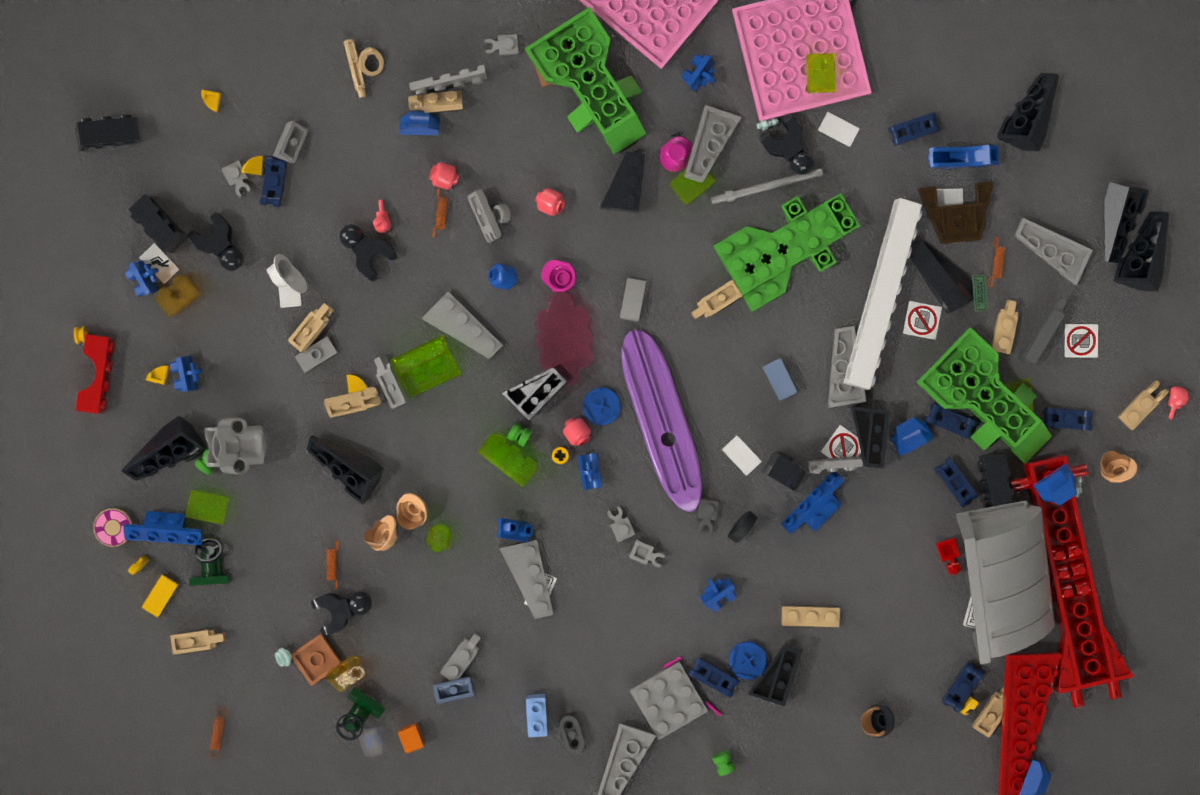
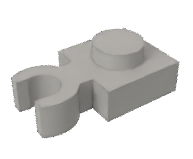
M517 34L499 35L498 41L493 39L485 40V44L493 45L491 50H486L488 55L494 54L496 51H499L500 56L519 55Z
M238 160L222 168V171L231 187L236 185V194L242 197L241 189L243 187L249 193L252 190L244 182V180L248 179V176L245 173H241L243 166Z
M617 506L619 513L614 516L608 510V516L615 521L610 526L617 541L620 542L635 535V532L628 517L622 519V509L620 506Z
M636 539L629 558L645 565L650 560L655 567H660L661 564L656 563L655 559L658 556L664 558L665 555L661 552L653 553V546Z

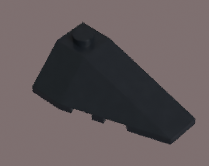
M1040 73L1027 90L1026 97L1022 102L1018 101L1015 105V111L1011 116L1007 115L997 135L999 140L1023 151H1040L1047 134L1059 79L1058 74Z
M1109 182L1104 200L1106 262H1119L1128 243L1126 237L1136 226L1134 220L1137 214H1141L1144 209L1149 192L1148 189Z
M1149 212L1138 230L1139 234L1134 243H1130L1126 256L1120 259L1114 282L1140 291H1159L1164 270L1169 221L1168 212Z
M922 239L910 246L912 247L911 261L946 314L952 313L973 298V283L966 274Z
M177 416L155 434L122 469V472L137 481L156 474L159 469L167 466L170 469L175 467V464L184 460L189 462L201 455L207 447L192 424L181 416Z
M314 435L310 436L307 446L310 454L322 466H327L333 473L332 477L335 480L339 479L344 484V490L350 496L364 504L380 482L384 468L370 457Z

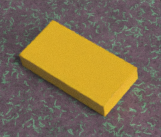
M162 574L142 605V608L159 617L179 584Z

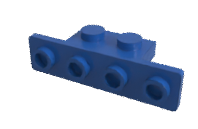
M832 472L785 518L781 526L792 534L805 522L813 531H816L842 505L832 493L844 482V479L837 472Z
M147 511L143 525L124 524L123 526L124 538L126 540L202 545L203 542L200 529L184 528L186 514Z

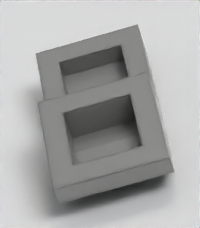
M627 278L620 313L621 319L639 321L646 281Z

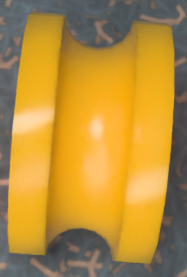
M82 326L81 329L79 327L74 328L76 344L85 343V335L88 334L86 326Z
M564 447L555 448L552 452L553 461L557 464L567 462L569 458L567 449ZM558 450L566 453V458L563 457V461L555 458V453L558 454Z

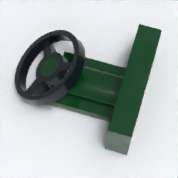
M208 538L202 542V544L214 542L217 544L214 547L206 546L204 548L201 545H196L195 556L201 562L202 576L190 577L189 586L228 584L232 581L231 574L221 573L220 556L222 554V546L216 539ZM198 549H200L203 552L200 553V557H198L197 555Z
M354 687L347 697L354 702V705L347 714L342 715L338 719L336 724L337 733L345 740H355L362 734L363 724L370 714L379 719L385 711L383 706ZM339 727L344 728L347 732H351L353 737L344 736L340 732Z

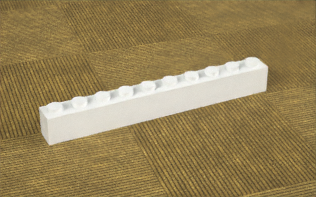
M903 198L894 200L844 378V384L868 390L875 383V370L881 362L880 352L886 344L885 334L891 326L890 316L896 308V295L901 291V277L906 273V259L911 255L912 247L910 245L917 234L915 227L917 221L922 216L921 204Z

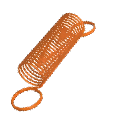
M438 188L437 198H441L439 197L440 188ZM447 198L439 199V200H438V203H440V202H442V201H444V200H447V201L444 202V203H441V204H438V205H437V208H438V207H441V206H443V205L446 204L445 207L438 209L437 212L442 211L443 209H446V210H445L444 212L438 213V214L436 215V217H438V216H440V215H442V214H445L443 217H440V218H437V219H436V222L439 221V220H441V219H444V220H443L442 222L436 223L435 226H438V225H440V224H444V225H445V223H446V222H445V220H446V217H445V216H446V214H447V213H446V211H447V205H448V203H447V202H448V199H447ZM442 225L441 227L433 228V238L435 236V229H445L444 225Z
M998 237L994 239V247L998 245ZM1003 247L995 248V251L1000 250ZM1004 250L998 251V252H996L994 255L996 256V255L1001 254V253H1004V254H1005V251H1004ZM1004 254L994 258V261L1000 258L1003 259L993 263V265H996L1002 262L1001 265L993 267V270L999 267L1002 268L1000 270L992 272V275L998 272L1001 273L999 275L989 278V287L993 286L994 278H1002L1001 274L1003 273L1002 269L1004 263ZM993 278L992 285L990 286V279Z
M339 540L336 541V549H327V566L337 565L336 562H328L329 560L337 561V558L333 557L337 556V553L328 552H336L339 549ZM327 567V575H336L337 572L334 570H337V567ZM326 575V577H327L326 580H328V579H336V578H337L336 576H330V577H328V576ZM336 580V590L338 589V580Z
M215 718L214 734L212 733L213 739L211 738L212 744L210 743L211 750L221 745L224 719L217 721L218 719Z

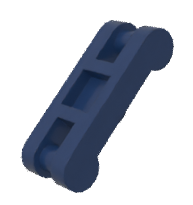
M935 112L888 127L889 133H892L894 139L892 140L893 145L897 146L941 131L940 126L937 125L935 120L937 118ZM928 121L930 128L926 129L924 122ZM904 129L906 136L901 137L899 130Z
M267 155L260 205L272 204L274 207L280 208L287 161ZM273 166H278L279 172H273ZM269 191L276 192L275 197L269 196Z
M931 404V412L929 416H926L925 422L971 440L970 437L973 435L971 432L973 427H976L977 421ZM938 413L943 414L940 421L936 419ZM961 422L966 424L964 431L959 429Z
M1044 408L1045 421L1043 423L1046 427L1092 430L1091 417H1093L1094 411ZM1053 414H1057V422H1053ZM1078 416H1083V424H1078Z
M950 457L945 460L944 464L934 468L962 508L967 506L970 500L978 498L975 490ZM951 469L953 473L947 476L945 472ZM966 490L967 494L962 497L960 492Z
M697 657L694 661L693 669L690 668L688 674L731 698L734 693L732 691L735 686H738L740 680ZM702 667L707 669L704 675L699 673ZM724 680L728 681L726 687L721 686Z
M968 661L943 697L942 703L946 706L950 705L955 712L959 713L978 682L983 678L985 671L975 668L974 664ZM969 673L974 675L971 680L966 678ZM955 693L960 696L957 701L953 699Z

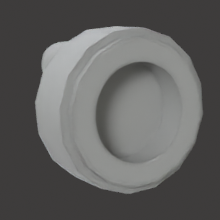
M499 204L493 207L492 212L495 215L497 224L510 221L511 211L506 204Z

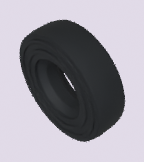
M751 511L744 513L734 524L728 537L735 543L741 541L754 526L757 516Z

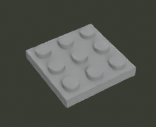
M679 661L630 689L631 694L652 730L657 735L658 740L708 712Z

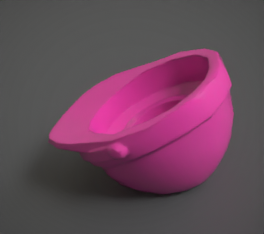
M681 136L672 138L660 149V163L670 172L683 170L687 167L693 147L692 144Z
M550 260L544 265L541 271V278L554 292H565L574 286L576 273L570 263Z

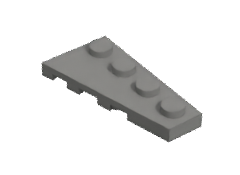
M484 65L477 66L478 70L476 71L464 69L456 76L453 73L441 75L439 80L431 77L411 82L409 85L412 94L423 95L427 94L428 90L435 89V92L444 91L448 86L460 88L469 82L480 84L484 82V79H487Z
M707 105L704 106L684 174L685 178L700 183L704 181L740 121V116Z
M1025 218L1021 219L1014 234V237L1071 283L1077 285L1093 251L1092 249Z
M447 292L421 318L489 359L503 346L450 292Z
M854 326L834 329L828 408L866 402L864 389L843 383L856 339Z
M537 539L499 548L534 618L554 615Z
M620 723L598 795H620L657 736L656 734Z

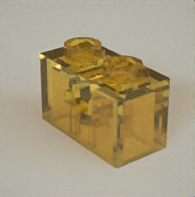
M180 274L172 280L173 284L168 288L165 286L157 292L158 296L154 298L168 317H174L203 294L188 275L182 276ZM175 291L180 292L178 294L180 298H174V296L176 295Z

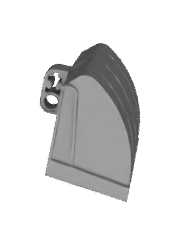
M1027 501L956 513L965 545L976 631H971L980 664L991 663L990 658L1011 654L1035 644L1049 634L1055 626L1042 509L1038 506L1029 505Z

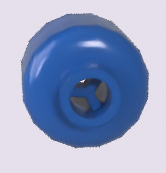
M497 263L489 270L488 278L494 288L509 290L516 285L518 274L513 266Z

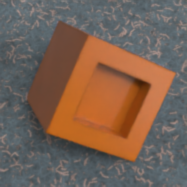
M417 722L400 728L397 732L405 753H410L424 747L425 741Z

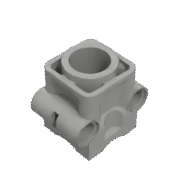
M225 418L219 421L218 427L205 428V438L209 446L206 456L207 467H220V470L225 474H244L249 469V465L264 463L266 438L261 425L247 426L246 421L242 418Z

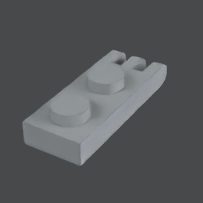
M482 189L467 196L486 241L492 243L500 238L501 232L496 223L495 215L491 211L487 197Z

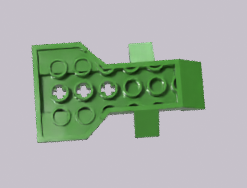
M588 7L527 46L525 51L545 82L572 88L582 103L567 116L575 131L579 133L594 122L610 150L615 155L646 135L641 122L628 102L642 91L632 75L616 82L610 75L605 64L611 39L592 9ZM571 42V49H564V43ZM575 58L579 60L582 58V64L579 66L578 64L575 65ZM589 74L590 76L592 74V81H585V75Z
M841 193L808 213L799 197L796 196L781 205L788 222L784 227L770 233L746 226L713 246L729 275L741 291L742 297L751 312L785 293L792 266L808 257L819 272L837 263L827 245L860 227ZM781 244L787 247L785 255L778 252L780 249L779 245ZM763 254L769 255L771 258L768 265L766 262L763 264L761 261ZM746 264L753 265V274L745 272Z
M970 327L916 383L943 409H970L984 422L970 437L983 451L997 438H1000L1026 464L1052 437L1042 420L1028 408L1037 396L1024 383L1012 393L999 381L998 353ZM953 364L954 366L957 364L960 366V373L953 371ZM967 378H968V379H971V378L974 379V381H973L974 387H973L972 385H970V386L967 385V382H968V381L966 380ZM981 391H982L983 393H984L985 391L988 392V395H987V398H989L988 400H987L986 398H985V399H982V398H981V396H982Z

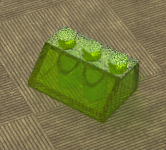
M443 335L391 359L395 374L410 399L462 374Z
M493 432L477 452L523 488L538 469L535 466L537 462L530 456L525 458L521 455L522 450L516 445L510 446L505 442L507 438L501 433L495 434Z

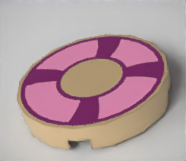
M118 508L107 509L101 512L94 522V534L97 540L109 547L126 543L128 540L124 538L123 526L124 524H132L131 518L125 511Z

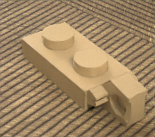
M461 90L408 97L410 111L424 110V113L463 108Z
M732 279L697 303L699 308L691 312L694 319L703 314L707 318L743 295Z
M1007 300L1005 309H1001L997 315L991 347L996 352L1011 354L1018 321V312H1015L1016 301Z
M324 303L319 310L311 311L288 339V342L304 354L330 320L328 318L334 310Z
M208 629L170 635L173 654L212 649L217 647V642H224L226 640V633L215 634L214 630Z
M1004 687L999 693L996 691L991 696L972 725L974 729L988 738L1002 720Z

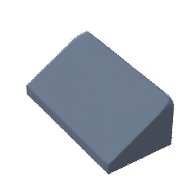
M781 358L762 366L779 401L798 393Z
M471 677L433 685L437 704L475 695Z

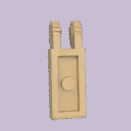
M1158 380L1154 381L1146 390H1143L1118 415V418L1130 430L1133 431L1159 404V401L1169 393L1165 388L1155 397L1150 394L1159 387L1160 382Z
M371 387L365 388L363 391L324 399V405L329 417L332 418L367 410V408L379 405L381 399L377 396V389Z

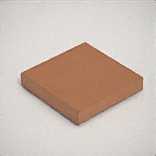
M321 633L291 653L293 661L311 686L344 664L326 637L322 636Z

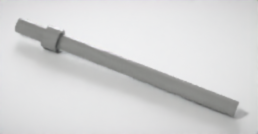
M819 168L810 171L806 175L797 174L736 191L729 190L725 191V194L710 197L712 205L725 201L728 203L743 196L823 176V172Z

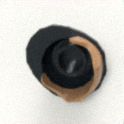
M873 705L862 714L861 727L867 735L883 738L894 729V715L889 707L885 705Z

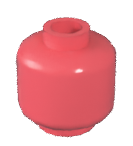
M443 162L433 165L429 175V180H432L433 186L449 190L452 185H456L459 179L455 166Z
M546 188L536 196L535 201L539 211L550 216H555L563 211L565 200L562 193Z
M572 417L565 422L563 434L571 445H578L580 447L590 440L591 429L584 419H574Z

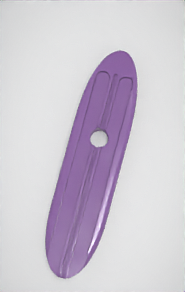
M632 330L623 341L621 357L624 378L652 464L664 490L680 509L692 512L698 507L701 499L702 477L689 426L669 366L662 351L648 334L640 330ZM666 432H670L675 436V443L671 446H665L661 442V437Z

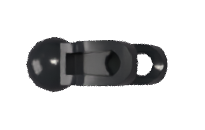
M787 115L783 120V125L788 133L785 139L775 140L766 132L760 135V141L771 156L782 157L787 162H790L791 170L795 174L806 175L813 169L814 160L808 152L804 151V147L801 144V127L792 116Z
M214 212L210 216L215 226L211 236L202 237L200 233L192 230L188 237L198 250L208 254L213 253L218 257L221 266L225 270L235 271L243 264V254L231 241L232 227L219 213Z
M346 225L340 231V242L346 248L352 249L356 254L357 269L372 282L377 279V273L371 267L373 256L382 254L389 260H396L398 258L396 252L386 242L369 240L357 225Z
M362 591L355 592L345 598L335 593H328L310 602L313 609L326 608L331 613V622L320 629L322 636L341 631L347 625L349 618L354 615H365L372 607L371 597Z

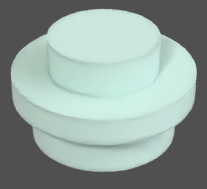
M280 648L275 653L276 661L281 667L291 664L292 656L288 650Z

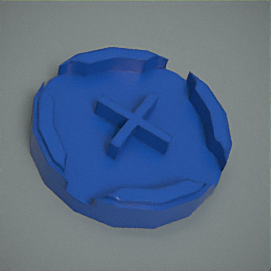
M598 387L591 390L585 396L583 411L585 417L590 422L596 425H607L618 417L621 403L618 396L612 390Z
M743 641L731 650L729 665L737 677L744 680H752L764 672L767 666V656L759 644L752 641Z

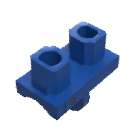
M696 54L691 62L692 65L697 67L694 73L686 69L681 75V78L694 92L697 91L700 85L705 87L708 82L714 84L716 81L712 77L715 72L712 67L715 63L711 60V57Z
M143 260L129 264L130 268L125 274L130 281L137 279L139 285L134 289L137 296L149 295L159 291L156 284L158 280L155 276L159 272L158 268L151 269L150 265H145Z
M191 356L178 357L176 361L170 363L171 371L173 373L179 372L180 379L174 381L175 390H182L183 392L198 390V374L203 373V370L196 368V363L192 362Z
M597 453L578 456L583 490L602 487Z
M504 518L498 519L499 532L497 538L529 542V537H532L533 526L530 523Z
M728 577L722 582L718 579L714 583L711 579H708L707 581L710 585L704 589L705 593L699 596L705 606L709 607L713 612L722 607L719 600L723 597L728 602L737 597L734 591L736 588Z

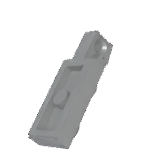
M386 354L374 359L378 368L376 377L391 409L409 402L410 400L395 367L389 361Z
M859 456L808 461V471L814 474H819L824 469H827V472L839 471V468H846V470L852 471L858 470V467H863L862 459Z
M474 633L470 640L465 638L445 664L440 674L450 681L459 679L477 654L479 647L476 644L481 639V636Z

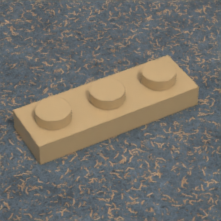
M782 606V626L839 627V607Z

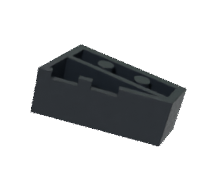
M121 115L119 119L105 116L100 117V120L92 121V118L80 119V122L76 123L75 127L78 152L84 151V148L89 147L101 149L102 146L113 145L116 147L137 144L140 141L137 117H132L131 115Z
M626 151L600 209L630 213L639 212L645 162L644 153Z
M851 407L864 466L884 468L890 411Z
M773 452L762 471L793 491L796 490L806 471L793 463L794 458L783 452L778 454Z

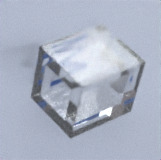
M378 725L363 730L358 738L365 757L371 755V758L381 755L385 744Z

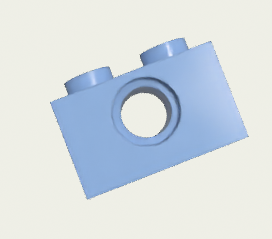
M546 694L526 695L528 737L548 736Z

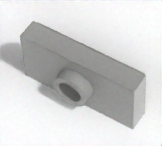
M327 336L309 347L304 354L299 353L296 355L295 358L306 373L338 352Z

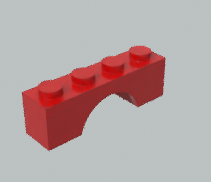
M90 334L85 335L83 354L93 361L96 368V376L88 388L78 391L75 411L103 414L104 410H106L108 401L105 397L106 391H109L110 388L108 375L113 367L111 354L115 351L114 338Z

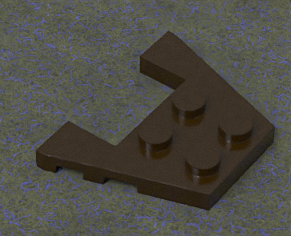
M993 181L975 183L976 203L938 206L936 187L918 188L920 198L941 244L981 240L986 211L990 202V194L994 185Z

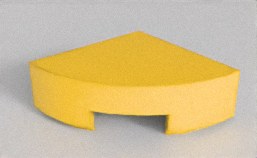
M201 90V96L205 105L218 113L222 94Z
M263 156L250 158L243 165L241 173L262 175Z
M160 366L153 369L147 375L146 381L166 385L170 366Z
M347 375L349 393L363 391L365 388H368L361 378L355 375Z
M146 555L141 556L135 564L131 565L128 572L132 575L137 574L150 559Z
M969 696L960 713L968 715L970 708L974 710L978 702Z

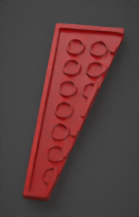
M1060 652L1011 653L1005 656L998 795L1020 794L1026 771L1031 764L1029 761L1032 751H1035V741L1037 735L1040 734L1045 718L1048 698L1050 694L1052 695V685L1055 676L1057 677L1058 665L1060 659L1063 658V654Z

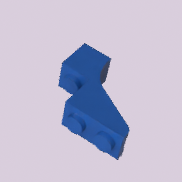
M997 145L929 148L928 161L930 168L948 170L964 167L980 168L999 165V150Z

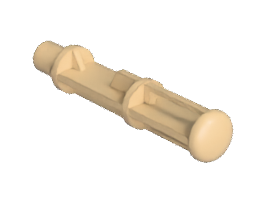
M347 39L343 44L352 73L354 88L358 92L359 98L367 97L365 92L366 85L359 66L355 40Z

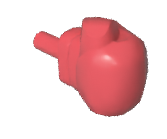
M379 200V211L376 212V218L373 221L374 228L379 233H387L391 227L388 212L384 211L383 200Z
M1174 386L1170 389L1169 402L1167 404L1171 406L1169 419H1173L1176 408L1181 409L1182 406L1187 404L1189 395L1185 388Z

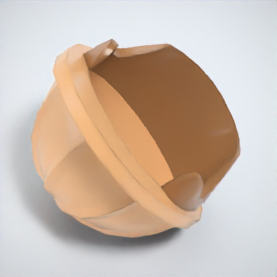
M1116 451L1104 454L1100 462L1101 475L1111 483H1122L1131 479L1137 473L1138 466L1135 461Z
M412 493L404 494L400 498L396 508L398 524L408 530L423 525L427 520L428 513L425 502L419 496Z
M387 515L380 521H376L373 528L365 531L364 541L375 551L389 549L397 540L396 520L393 516Z

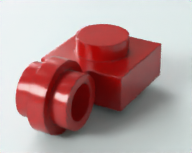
M955 538L935 543L941 562L949 560V563L946 564L949 575H958V572H961L959 562H954L953 558L961 555Z

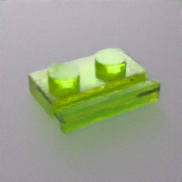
M835 53L806 54L807 94L836 92Z
M684 171L668 185L687 206L715 183L716 180L708 173L704 181L700 183L685 178Z
M191 489L185 517L223 525L230 497Z

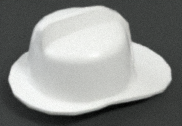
M282 254L275 255L274 263L267 269L272 282L278 287H290L297 293L306 292L307 283L301 273L291 264L287 257Z

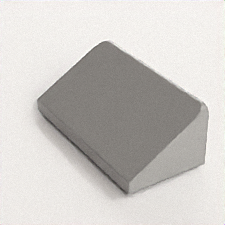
M295 121L288 122L273 156L294 164L309 130Z

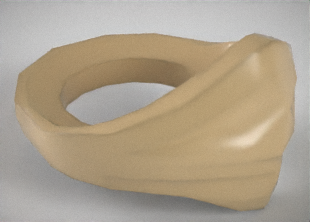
M373 47L363 50L359 56L361 71L368 76L378 75L382 71L384 60L379 51ZM370 54L375 55L379 62V67L374 72L368 71L365 67V60L367 55Z

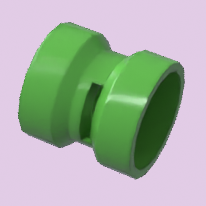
M515 421L507 439L515 440L518 442V445L524 447L532 430L521 427V424Z
M208 449L203 452L202 459H197L194 464L200 471L209 476L213 472V468L206 465Z
M729 750L721 751L712 756L714 764L718 767L717 772L719 776L727 775L736 770L734 762L730 759L731 754Z

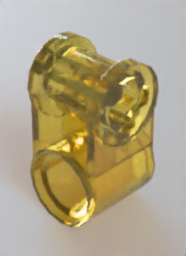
M350 656L327 673V681L338 692L345 691L364 676V669L361 667L360 658Z

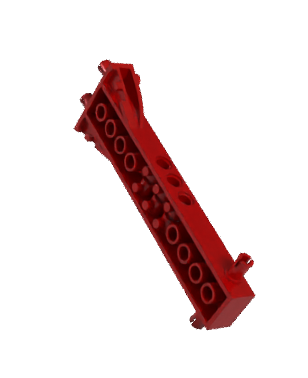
M1056 455L1029 461L1026 464L1023 463L1026 476L1009 481L1010 485H1015L1010 487L1014 489V492L1028 488L1032 505L1042 509L1050 586L1061 633L1058 652L1063 654L1057 669L1058 675L1054 679V690L1059 694L1070 692L1073 708H1078L1079 705L1081 707L1085 706L1081 689L1107 683L1110 699L1122 698L1119 680L1133 678L1134 675L1127 667L1124 658L1118 652L1114 641L1103 624L1076 496H1073L1062 505L1050 501L1043 502L1033 487L1035 483L1062 465L1067 464L1069 467L1067 455ZM1085 463L1069 467L1075 478L1088 475V471L1084 470L1087 469Z

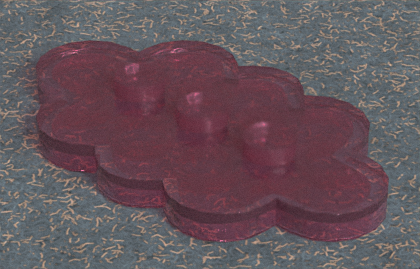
M555 292L549 299V308L541 310L536 316L535 324L540 332L537 334L535 342L541 350L539 355L540 366L544 370H548L561 364L573 376L566 385V387L577 383L580 375L579 369L587 368L593 360L592 351L588 347L592 342L593 335L587 328L590 317L586 309L574 306L572 297L568 293Z

